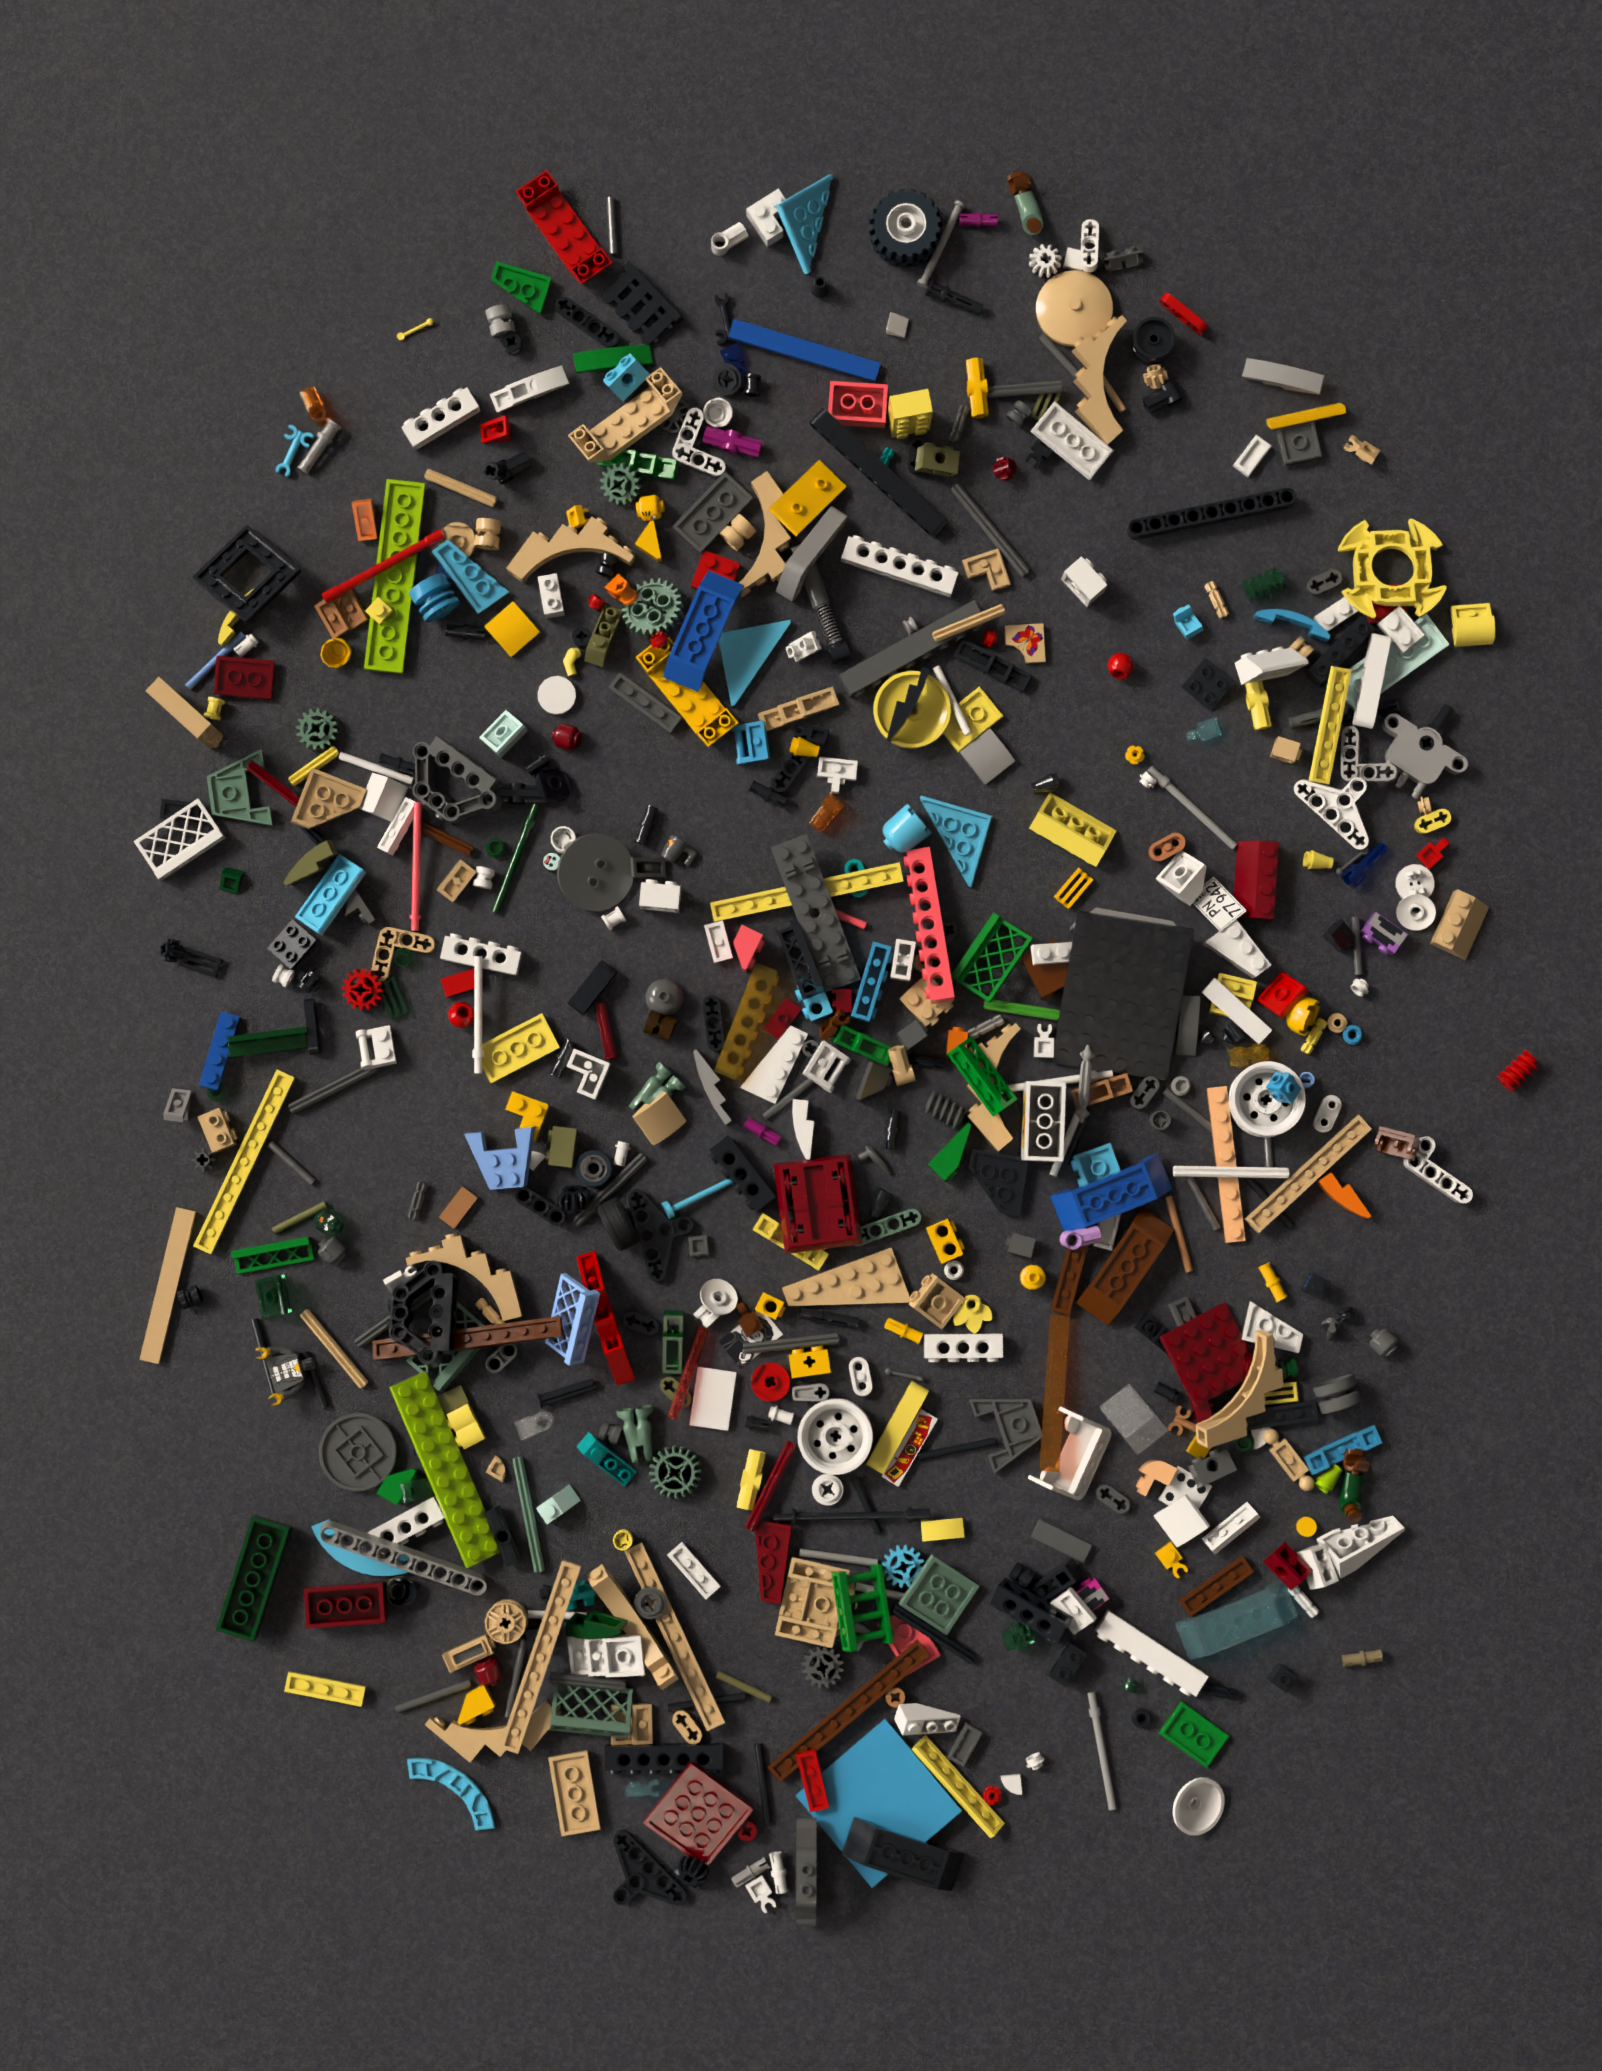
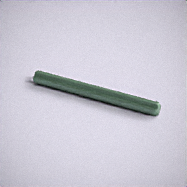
M521 1456L515 1457L512 1461L535 1573L543 1572L545 1567L524 1460Z

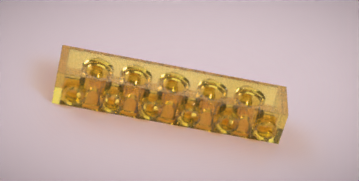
M758 963L755 964L716 1064L715 1073L735 1081L737 1077H742L745 1069L742 1066L744 1059L748 1060L752 1051L749 1046L751 1041L755 1042L759 1031L756 1030L758 1022L762 1024L766 1013L763 1012L765 1004L769 1006L773 995L770 994L772 986L776 988L780 978L777 976L778 971ZM764 981L767 984V989L762 992L758 991L756 984ZM753 999H757L760 1002V1007L756 1010L749 1007V1002ZM746 1017H750L753 1020V1025L749 1028L742 1025V1021ZM739 1035H743L746 1038V1043L743 1046H738L735 1043V1039ZM732 1053H736L739 1056V1061L736 1064H731L728 1061V1057Z

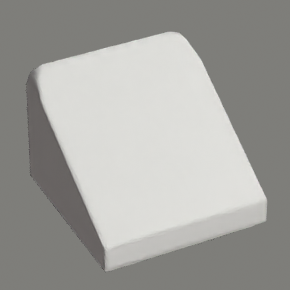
M890 312L886 334L905 338L909 319Z

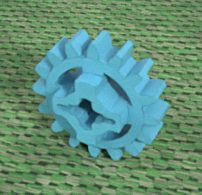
M904 1544L903 1549L896 1545L895 1551L890 1548L891 1554L884 1555L887 1562H882V1565L886 1567L884 1569L885 1574L888 1573L886 1580L893 1579V1586L898 1582L900 1588L903 1587V1583L910 1587V1582L914 1581L923 1566H920V1564L924 1560L918 1559L920 1556L919 1551L915 1554L913 1553L914 1547L908 1550L906 1544ZM903 1553L911 1555L914 1559L905 1558ZM896 1556L895 1563L890 1566L892 1559ZM904 1561L905 1564H908L905 1567L906 1570L902 1571L901 1568H898L899 1566H901L900 1562ZM916 1567L915 1572L910 1576L911 1569ZM892 1573L901 1574L903 1579L895 1577Z

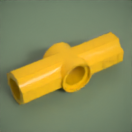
M971 358L966 360L968 375L967 393L968 398H970L972 418L980 419L988 417L989 412L987 380L984 376L983 358Z

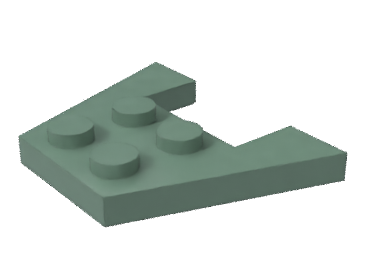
M262 749L207 776L213 816L273 826L271 807L251 809L246 774L249 770L246 767L253 760L265 769Z

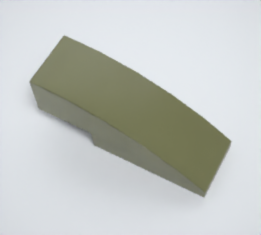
M326 840L307 852L289 872L284 881L285 886L292 885L324 870L322 862L338 854L333 841Z

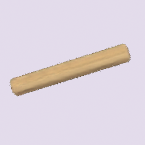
M427 469L425 473L426 480L488 506L494 507L497 502L496 496L431 469Z
M1002 604L936 630L932 633L935 642H939L1005 614L1004 606Z

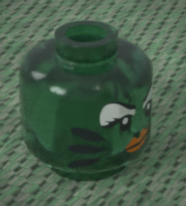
M330 1208L318 1211L314 1218L316 1229L329 1237L341 1233L344 1228L343 1216Z

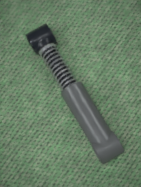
M800 545L791 548L792 554ZM815 562L807 572L803 583L812 608L817 611L818 617H820L822 629L825 636H827L826 639H828L829 645L827 650L834 665L851 659V654L846 641L839 637L841 635L838 634L839 631H837L835 619L831 615L833 612H830L831 609L828 606L831 601Z

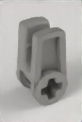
M823 1383L800 1385L792 1388V1397L794 1401L821 1402L828 1398L830 1391L828 1386ZM819 1387L826 1391L822 1398L819 1397V1394H815Z

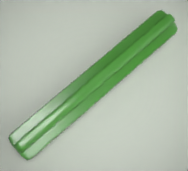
M986 1000L984 1001V1009L1059 1020L1060 1010L992 1000L991 1003Z

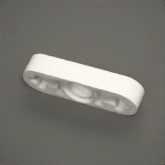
M1092 219L1086 220L1082 224L1080 267L1085 272L1095 271L1098 265L1099 224ZM1089 227L1092 228V236H1088ZM1086 243H1093L1095 247L1087 249L1084 245ZM1087 256H1091V264H1087Z

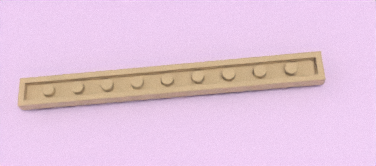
M641 1542L625 1550L624 1552L641 1589L654 1587L660 1590L665 1597V1609L655 1619L706 1730L709 1731L725 1723L643 1543ZM646 1595L647 1602L652 1611H654L653 1604L656 1603L658 1599L651 1600L650 1597Z
M566 1560L561 1562L499 1747L501 1749L516 1754L519 1753L581 1565Z

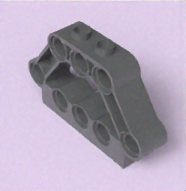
M438 736L435 737L431 744L418 742L414 745L412 751L415 757L413 794L421 801L422 807L428 811L430 809L435 811V816L443 822L448 820L453 823H461L468 817L488 810L496 811L501 807L502 798L496 790L502 782L456 747ZM427 748V755L423 757L422 751ZM446 755H449L450 760L445 764L444 758ZM435 760L438 765L450 769L453 776L465 780L469 788L481 791V794L454 804L451 803L447 795L436 792ZM464 766V772L460 775L459 768ZM479 777V783L474 785V779ZM427 786L428 792L423 796L422 790ZM492 796L493 801L488 805L487 799ZM442 797V804L437 806V800ZM456 808L457 815L452 817V811Z
M797 1818L796 1926H816V1818Z

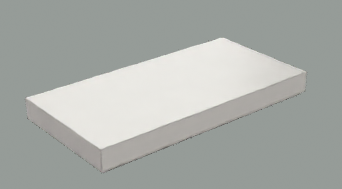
M1055 401L1030 431L1088 480L1094 476L1114 451Z

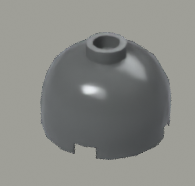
M664 978L650 984L645 994V1000L650 1011L652 1009L665 1017L667 1015L672 1016L680 1010L684 996L679 984L674 980Z

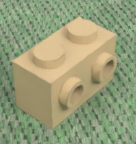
M217 1108L198 1116L212 1153L220 1152L237 1144L236 1139L238 1137L234 1128L231 1129L229 1126L230 1117L226 1110L223 1111L222 1108Z

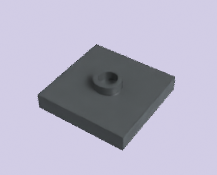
M1314 421L1275 429L1284 466L1322 457Z

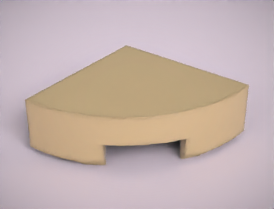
M495 1455L486 1473L503 1482L506 1474L505 1465Z

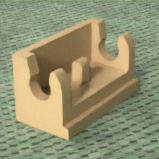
M459 860L436 890L448 900L454 902L476 871L462 860Z

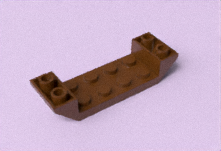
M1141 1207L1132 1220L1131 1226L1089 1287H1086L1076 1304L1106 1325H1109L1163 1250L1174 1229Z

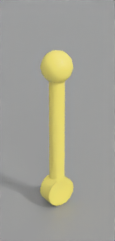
M428 318L425 323L405 333H398V340L403 341L406 336L427 325L432 326L434 320Z

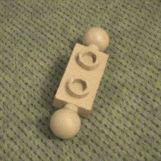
M1266 1430L1263 1434V1439L1267 1444L1273 1445L1269 1451L1293 1482L1299 1479V1486L1302 1490H1312L1315 1484L1314 1479L1305 1475L1309 1469L1285 1438L1279 1441V1434L1276 1430Z

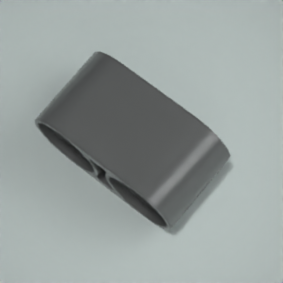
M516 1343L501 1345L486 1360L487 1370L491 1373H498L503 1370L518 1355V1345ZM507 1345H512L515 1349L512 1356L505 1354L504 1349ZM496 1358L500 1361L499 1369H493L490 1366L492 1359Z

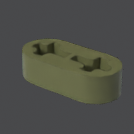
M668 1376L662 1379L660 1389L671 1401L680 1408L690 1405L692 1400L691 1394L675 1378ZM673 1381L672 1386L676 1391L673 1392L671 1389L665 1390L664 1382ZM677 1392L682 1396L684 1394L688 1396L686 1404L678 1402L680 1398L676 1395Z

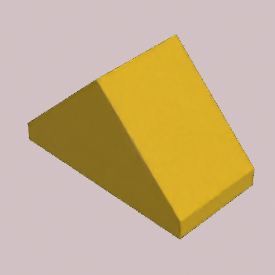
M650 521L636 541L635 547L655 561L662 562L654 521Z

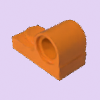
M373 500L353 501L352 508L358 541L377 539Z

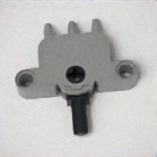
M1447 704L1441 707L1431 724L1428 723L1425 727L1418 730L1417 726L1398 714H1390L1382 722L1383 730L1394 737L1385 753V761L1394 765L1398 772L1401 773L1395 786L1401 788L1409 778L1418 784L1412 794V797L1415 799L1422 793L1425 786L1432 784L1439 777L1443 769L1452 775H1459L1467 769L1468 761L1464 756L1447 745L1442 746L1441 735L1443 732L1441 729L1453 712V708ZM1389 719H1393L1396 722V728H1391L1388 725ZM1424 741L1427 742V744H1426L1427 747H1426V748H1423V747H1422V746H1423V743H1422V742H1424ZM1454 761L1461 763V770L1454 768ZM1390 768L1386 772H1380V774H1388Z

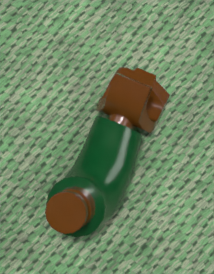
M1358 1448L1347 1450L1343 1458L1346 1473L1339 1499V1510L1341 1515L1347 1517L1350 1523H1356L1362 1518L1359 1512L1361 1509L1360 1503L1363 1486L1362 1473H1365L1370 1467V1463L1365 1461L1367 1453L1363 1452V1449Z

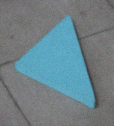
M833 174L827 175L776 205L804 274H808L811 271L810 265L815 255L818 232L821 230L824 218L822 215L824 207L827 205Z
M790 620L723 632L721 634L719 645L731 707L736 705L786 629L790 626Z
M920 796L924 808L966 884L971 888L992 816Z

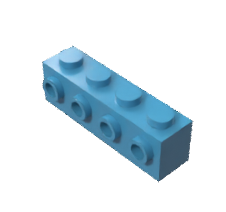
M873 941L851 1018L868 1023L870 1019H875L877 1008H874L876 1000L880 1001L883 992L882 989H879L881 981H886L888 971L885 968L887 963L891 964L894 954L890 952L891 946Z

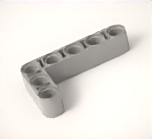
M833 506L827 510L787 561L776 589L778 594L791 602L796 599L807 572L842 529L848 519L847 515Z

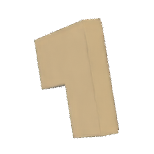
M999 548L962 560L967 578L971 579L987 574L992 592L1011 586Z

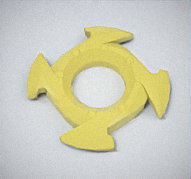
M1409 519L1408 521L1411 535L1409 532L1402 530L1371 531L1369 533L1367 530L1369 525L1364 520L1345 535L1338 547L1339 552L1355 550L1353 558L1354 589L1347 588L1342 591V594L1354 608L1372 619L1376 617L1372 603L1382 606H1414L1417 609L1415 614L1421 617L1435 607L1447 589L1444 585L1428 589L1432 579L1430 549L1436 551L1443 544L1435 533L1414 519ZM1385 549H1397L1404 552L1413 563L1414 572L1412 578L1400 586H1389L1380 582L1372 570L1374 556Z

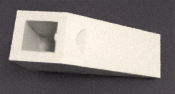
M918 1703L899 1704L894 1720L902 1735L956 1732L960 1715Z

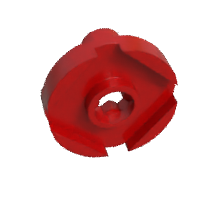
M774 1362L764 1363L753 1372L751 1385L755 1395L761 1400L767 1402L776 1401L783 1398L788 1392L790 1378L786 1369L780 1364ZM771 1376L774 1377L776 1385L767 1387L765 1379H770Z

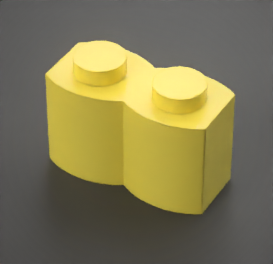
M469 1403L446 1414L448 1426L456 1432L457 1436L454 1438L459 1448L467 1449L486 1439Z

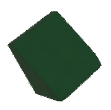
M225 867L221 874L219 890L239 894L244 871Z

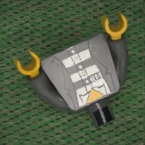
M282 1345L267 1347V1349L264 1347L256 1348V1350L263 1351V1355L256 1358L266 1359L275 1394L269 1396L268 1399L272 1397L277 1399V1403L273 1404V1407L280 1404L281 1400L285 1401L296 1396L303 1388L304 1381L308 1379L306 1371L315 1369V1362L312 1357L303 1360L301 1353H296L292 1348Z

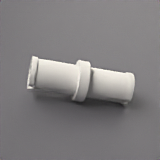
M781 1851L769 1854L772 1866L771 1876L774 1877L776 1894L788 1892L785 1878L787 1872L783 1866Z

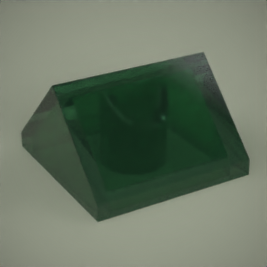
M285 1274L254 1280L262 1319L292 1313Z

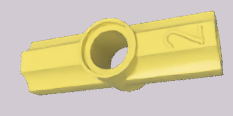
M1262 681L1245 684L1247 692L1246 703L1248 710L1251 711L1254 729L1263 730L1271 727L1268 695L1263 688Z
M749 1449L746 1467L743 1469L740 1483L741 1490L737 1501L738 1508L753 1511L757 1490L759 1491L763 1473L761 1472L764 1465L765 1452Z

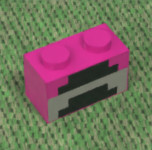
M1089 1577L1080 1583L1081 1587L1074 1590L1091 1611L1109 1600L1095 1578L1090 1579Z

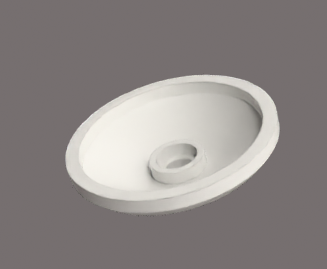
M1200 1777L1191 1780L1182 1787L1173 1805V1819L1176 1826L1182 1832L1193 1836L1201 1835L1216 1825L1222 1815L1225 1802L1224 1793L1220 1785L1212 1779Z

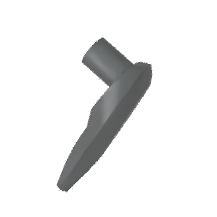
M866 1145V1151L858 1155L860 1160L864 1161L870 1157L874 1163L890 1175L891 1172L884 1161L872 1147Z

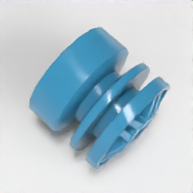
M443 573L428 577L414 586L409 592L415 605L424 604L419 609V612L424 614L423 619L426 623L445 617L460 604L458 597H454V591L445 592L450 584Z

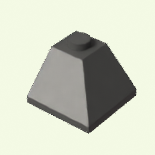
M869 1062L855 1100L861 1101L884 1090L885 1086L889 1087L893 1077L889 1075L890 1070Z

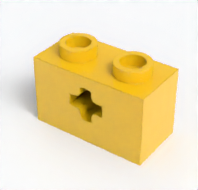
M823 1346L811 1347L812 1351L804 1352V1349L792 1350V1354H789L792 1378L831 1373L828 1350L823 1349ZM807 1356H811V1359H815V1362L812 1363L811 1367H808V1365L804 1364L803 1362L807 1360Z

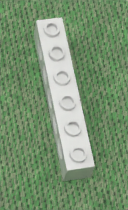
M848 536L841 562L949 598L951 597L958 576L955 568L938 566L932 560H926L925 562L919 560V557L914 554L904 555L896 548L890 547V549H886L880 543L873 541L868 543L859 536ZM861 549H865L869 552V555L861 557L858 552ZM884 555L887 561L879 563L876 558ZM902 561L905 563V568L897 569L895 563ZM916 567H920L923 569L924 573L922 575H916L914 574L913 569ZM934 573H938L942 576V579L934 581L931 576Z

